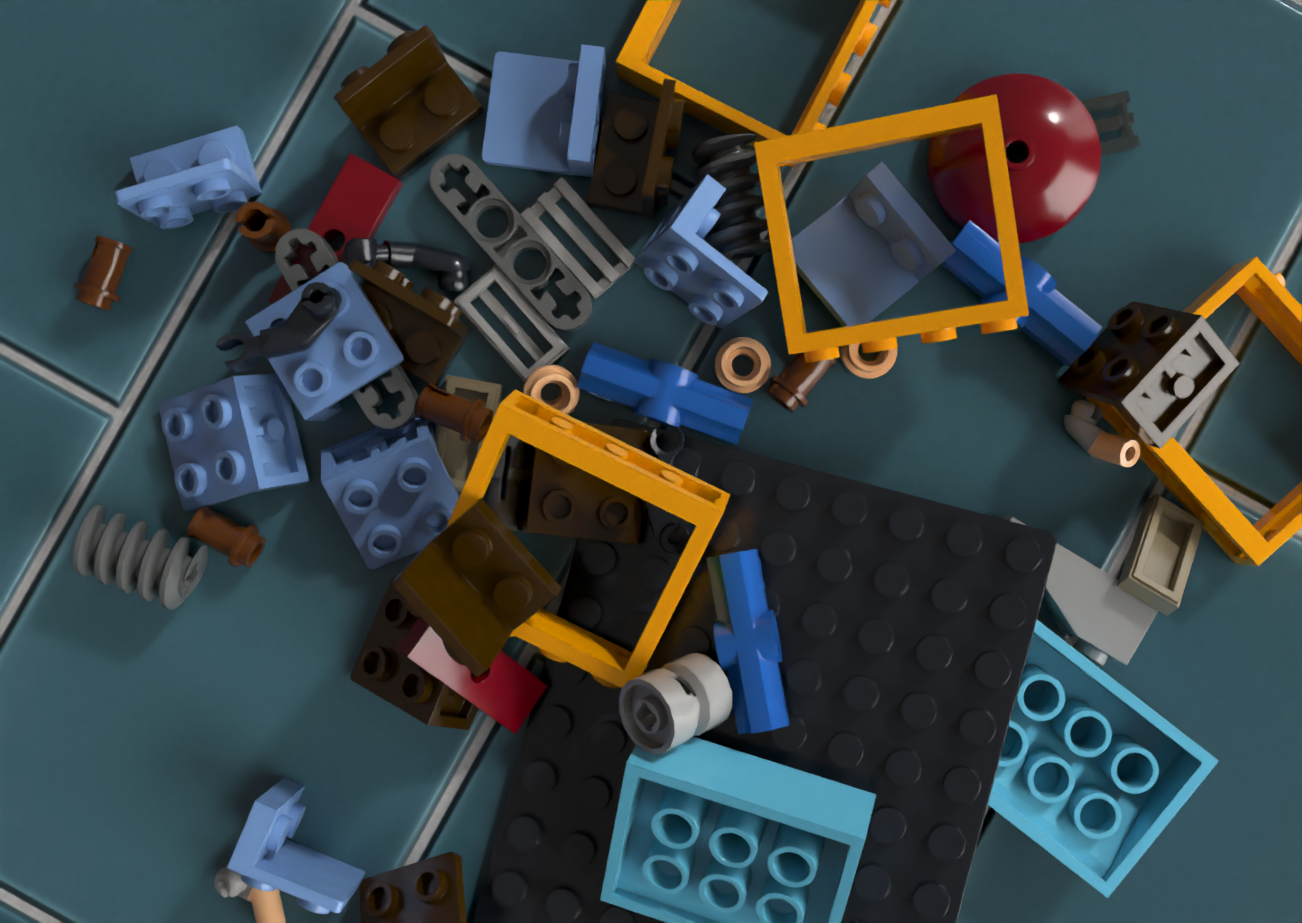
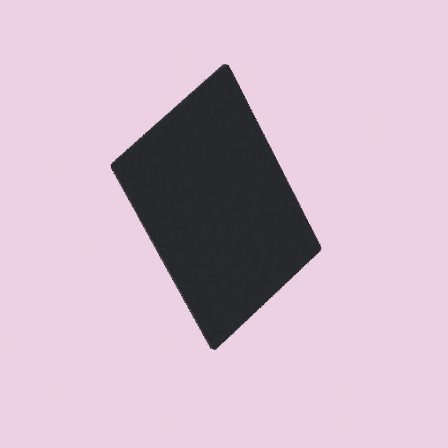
M615 419L609 425L647 430L651 434L655 427L624 419ZM656 428L657 445L666 451L673 450L679 442L677 433ZM684 435V446L681 452L675 456L674 467L729 493L730 497L725 511L643 674L655 669H661L665 664L692 653H701L709 656L720 666L713 629L714 619H717L706 558L757 549L761 560L763 582H765L768 610H773L779 632L782 662L778 664L789 725L771 731L738 734L732 707L729 717L722 724L699 736L692 737L876 794L865 843L841 923H956L1057 545L1056 537L1046 530ZM650 445L649 455L655 457V452L652 450ZM644 511L642 513L640 538L636 544L578 538L557 616L633 652L681 554H669L662 550ZM690 523L692 529H694L695 525ZM546 657L540 680L547 685V688L530 712L473 923H666L600 900L626 762L636 745L625 730L619 713V696L622 688L604 686L597 682L591 673L569 662H557Z

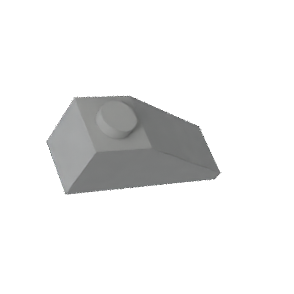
M998 516V517H997V518H1000V519H1004V520H1008V521H1012V522H1015V523H1019V524L1025 525L1024 523L1018 521L1017 519H1015V518H1013V517H1007V516ZM1057 544L1042 603L1060 631L1077 640L1073 648L1087 659L1101 666H1104L1107 659L1128 665L1156 617L1158 610L1118 587L1119 580Z

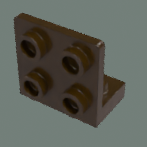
M427 25L420 28L417 32L409 30L395 38L388 46V54L370 68L363 66L350 73L341 83V91L334 96V100L397 179L484 112L482 105L447 62L435 34Z
M664 78L660 102L608 93L587 201L588 207L654 219L656 203L667 205L673 175L674 158L667 157L666 151L667 148L678 150L684 118L685 100L675 99L676 80Z
M375 257L369 266L353 258L348 269L365 281L362 287L364 293L403 355V361L400 365L406 371L438 388L471 331L459 320L463 311L455 307V303L428 287H424L420 296L412 292L414 283L406 279L403 273Z
M1133 301L1112 315L1108 321V327L1096 338L1086 352L1070 365L1058 382L1065 390L1115 406L1146 444L1161 449L1240 363L1202 315Z
M583 422L650 454L651 433L647 430ZM528 443L525 466L527 473L526 480L523 482L517 524L518 530L528 533L627 544L639 542L643 499Z
M482 498L430 540L392 582L395 589L400 593V598L407 610L414 616L424 619L442 639L444 648L449 656L457 663L465 665L476 677H479L489 669L511 633L553 600L561 590V586Z
M393 577L351 673V680L426 725L470 730L478 708L396 650L418 617L410 613L404 606L400 593L392 584L396 578Z
M447 852L365 878L359 886L361 923H466L462 858L455 852Z

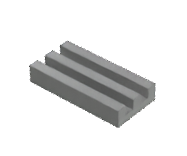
M561 177L553 184L554 187L548 193L544 192L537 198V202L531 208L527 207L520 215L596 300L636 264L633 261L635 258ZM563 198L620 262L614 268L557 206V201ZM546 211L604 275L597 283L539 219Z
M496 264L454 300L457 306L524 382L532 371L544 365H553L560 357L565 356L570 351L569 347ZM495 281L551 344L553 348L546 354L540 350L487 289ZM478 296L536 361L529 369L472 306L471 302Z

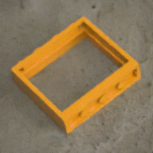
M647 0L616 60L618 79L659 100L664 78L676 80L675 99L685 100L683 112L728 135L757 134V138L748 143V145L754 148L755 142L787 136L649 66L682 0ZM860 0L791 135L827 128L826 125L818 122L826 104L829 103L838 107L853 77L843 72L852 53L863 58L878 26L870 23L869 20L878 4L888 9L892 0Z
M997 94L754 143L789 355L804 352L805 362L808 363L840 357L838 347L861 343L863 353L898 348L896 337L919 333L922 344L946 341L957 338L956 327L980 324L981 334L996 333L1017 329L1016 318L1029 316ZM982 128L1007 300L807 333L780 167Z
M1257 256L1232 266L1183 310V312L1202 315L1206 319L1236 292L1302 365V304H1299L1284 287L1285 280L1281 273L1272 274ZM1086 397L1090 403L1101 408L1103 418L1120 436L1136 440L1141 448L1139 458L1191 515L1204 522L1203 529L1235 564L1259 566L1302 528V481L1252 525L1173 437L1161 449L1150 446L1143 441L1115 406Z
M515 389L499 404L447 526L480 498L483 499L510 435L695 525L633 652L615 645L542 608L517 627L509 636H516L537 646L540 652L551 660L562 663L569 662L591 673L592 677L604 686L622 688L629 680L643 674L725 511L730 494Z

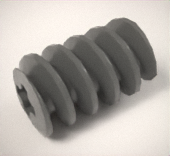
M757 134L720 136L708 139L698 144L692 150L693 161L699 165H704L695 173L696 183L698 184L708 174L726 188L713 207L721 213L714 226L710 229V231H716L717 233L707 238L706 242L728 260L749 258L772 251L770 241L763 240L760 237V233L768 230L766 218L757 217V211L764 208L763 196L754 195L753 189L760 186L761 182L759 173L750 172V166L757 163L756 152L747 150L746 144L757 138Z
M95 504L83 520L74 545L72 561L74 570L78 575L86 577L95 574V578L104 585H112L116 582L117 587L125 593H133L138 590V595L145 601H155L159 598L160 604L168 610L176 609L182 605L194 591L205 571L208 560L207 546H201L197 553L190 557L188 556L189 538L181 537L173 548L169 549L167 548L168 530L159 529L150 541L146 540L147 522L143 520L138 521L128 533L125 531L127 524V515L125 513L117 512L109 523L105 524L106 507L102 504Z

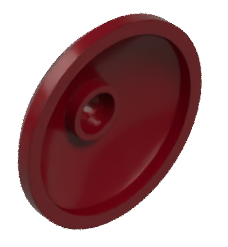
M1003 74L980 81L969 87L951 103L997 94L1005 153L1006 148L1012 144H1020L1026 149L1027 159L1022 163H1012L1006 157L1019 244L1043 239L1057 232L1082 210L1089 200L1098 179L1101 148L1099 135L1090 113L1082 102L1068 89L1052 80L1037 75ZM982 128L932 137L928 150V176L938 205L946 216L960 229L971 220L999 243Z

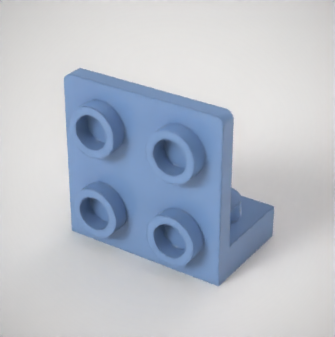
M581 44L579 61L497 52L494 57L482 149L484 163L592 177L607 69L605 47Z
M237 125L131 157L130 162L137 185L114 192L117 205L155 226L159 225L161 229H174L188 225L194 221V214L214 209V212L217 213L238 210L248 203L247 198L262 194L244 132Z
M883 162L865 174L845 198L791 239L796 271L842 327L869 323L956 252L955 248Z
M707 174L667 212L633 261L644 269V274L651 283L663 290H671L688 303L690 312L697 319L706 324L723 328L761 304L768 291L703 240L720 217L721 213L713 207L726 190V188Z
M342 262L330 267L245 321L253 336L260 335V330L283 325L301 300L304 288L314 282H322L329 285L338 295L340 310L337 316L310 349L304 352L268 359L305 421L325 422L343 410L339 401L403 361L402 353L360 284L348 269V265Z
M276 373L232 376L159 404L162 430L166 437L175 475V485L184 511L196 510L203 506L213 505L252 492L295 486L309 481L289 393Z
M416 417L408 426L401 429L376 427L321 450V483L369 569L379 568L422 550L430 540L446 528L459 499V494L438 454L434 426L431 421Z
M284 777L255 800L227 869L242 874L241 880L250 887L262 891H274L276 888L297 897L296 902L311 912L318 914H328L330 911L340 913L360 886L365 871L286 839V837L292 838L303 818L306 806L298 803L305 785Z

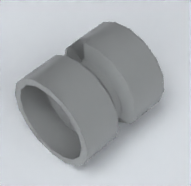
M701 653L687 654L665 664L661 669L649 671L629 680L622 687L619 696V713L625 730L637 746L653 755L663 754L687 742L692 736H699L722 724L729 717L732 709V691L728 678L714 660Z

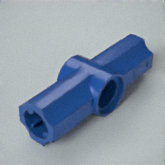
M969 220L950 242L956 252L941 263V265L955 275L959 281L966 284L982 297L981 304L1007 300L999 243ZM1021 256L1029 316L1017 317L1018 328L1013 330L1024 331L1065 366L1072 365L1095 341L1102 327L1055 289L1057 287L1056 281L1043 267L1031 259Z
M596 342L592 343L587 353L577 384V388L584 390L586 393L633 408L631 412L673 428H676V426L680 428L681 425L733 445H737L753 399L746 397L744 394L697 379V374L677 365L653 358L649 362Z
M753 549L706 558L717 619H714L713 622L715 645L721 669L723 672H727L738 734L759 733L786 727L789 725V718L778 664L782 662L781 644L774 612L772 609L768 610L765 582H763L758 550Z

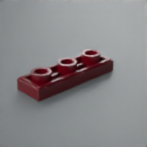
M350 153L308 230L323 237L329 245L336 236H344V246L339 251L334 252L338 260L344 263L346 243L352 238H374L403 184L397 178ZM300 243L296 249L298 257L292 261V264H299L309 270L312 277L315 278L320 273L317 272L311 262L310 256L317 249L316 247L309 248ZM281 275L267 300L272 304L292 292L283 275Z
M422 618L416 620L396 649L514 734H516L547 688L546 684L502 650H500L489 669L479 677H476L465 665L457 663L449 656L444 648L442 639Z

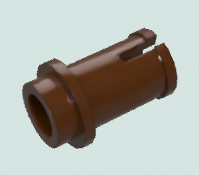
M260 202L244 204L236 215V222L243 225L238 227L239 232L247 237L250 244L257 250L265 253L275 252L279 239L286 232L291 231V224L281 211L268 208Z
M97 235L82 282L74 283L73 287L78 289L75 300L98 309L110 311L112 303H119L121 297L117 296L116 292L133 248Z
M804 352L798 353L780 376H771L769 380L772 385L766 392L777 404L791 413L798 406L804 408L808 404L805 397L827 370L836 363V359L806 363Z
M430 383L428 387L423 389L418 399L415 415L420 419L429 420L460 433V440L468 443L472 439L479 442L484 439L493 419V410L486 408L485 401L477 398L471 402L439 389Z
M210 506L201 507L192 518L187 529L189 537L198 539L227 556L228 563L233 567H238L239 565L247 568L251 567L261 555L266 543V539L259 535L258 527L250 525L246 528L214 511Z

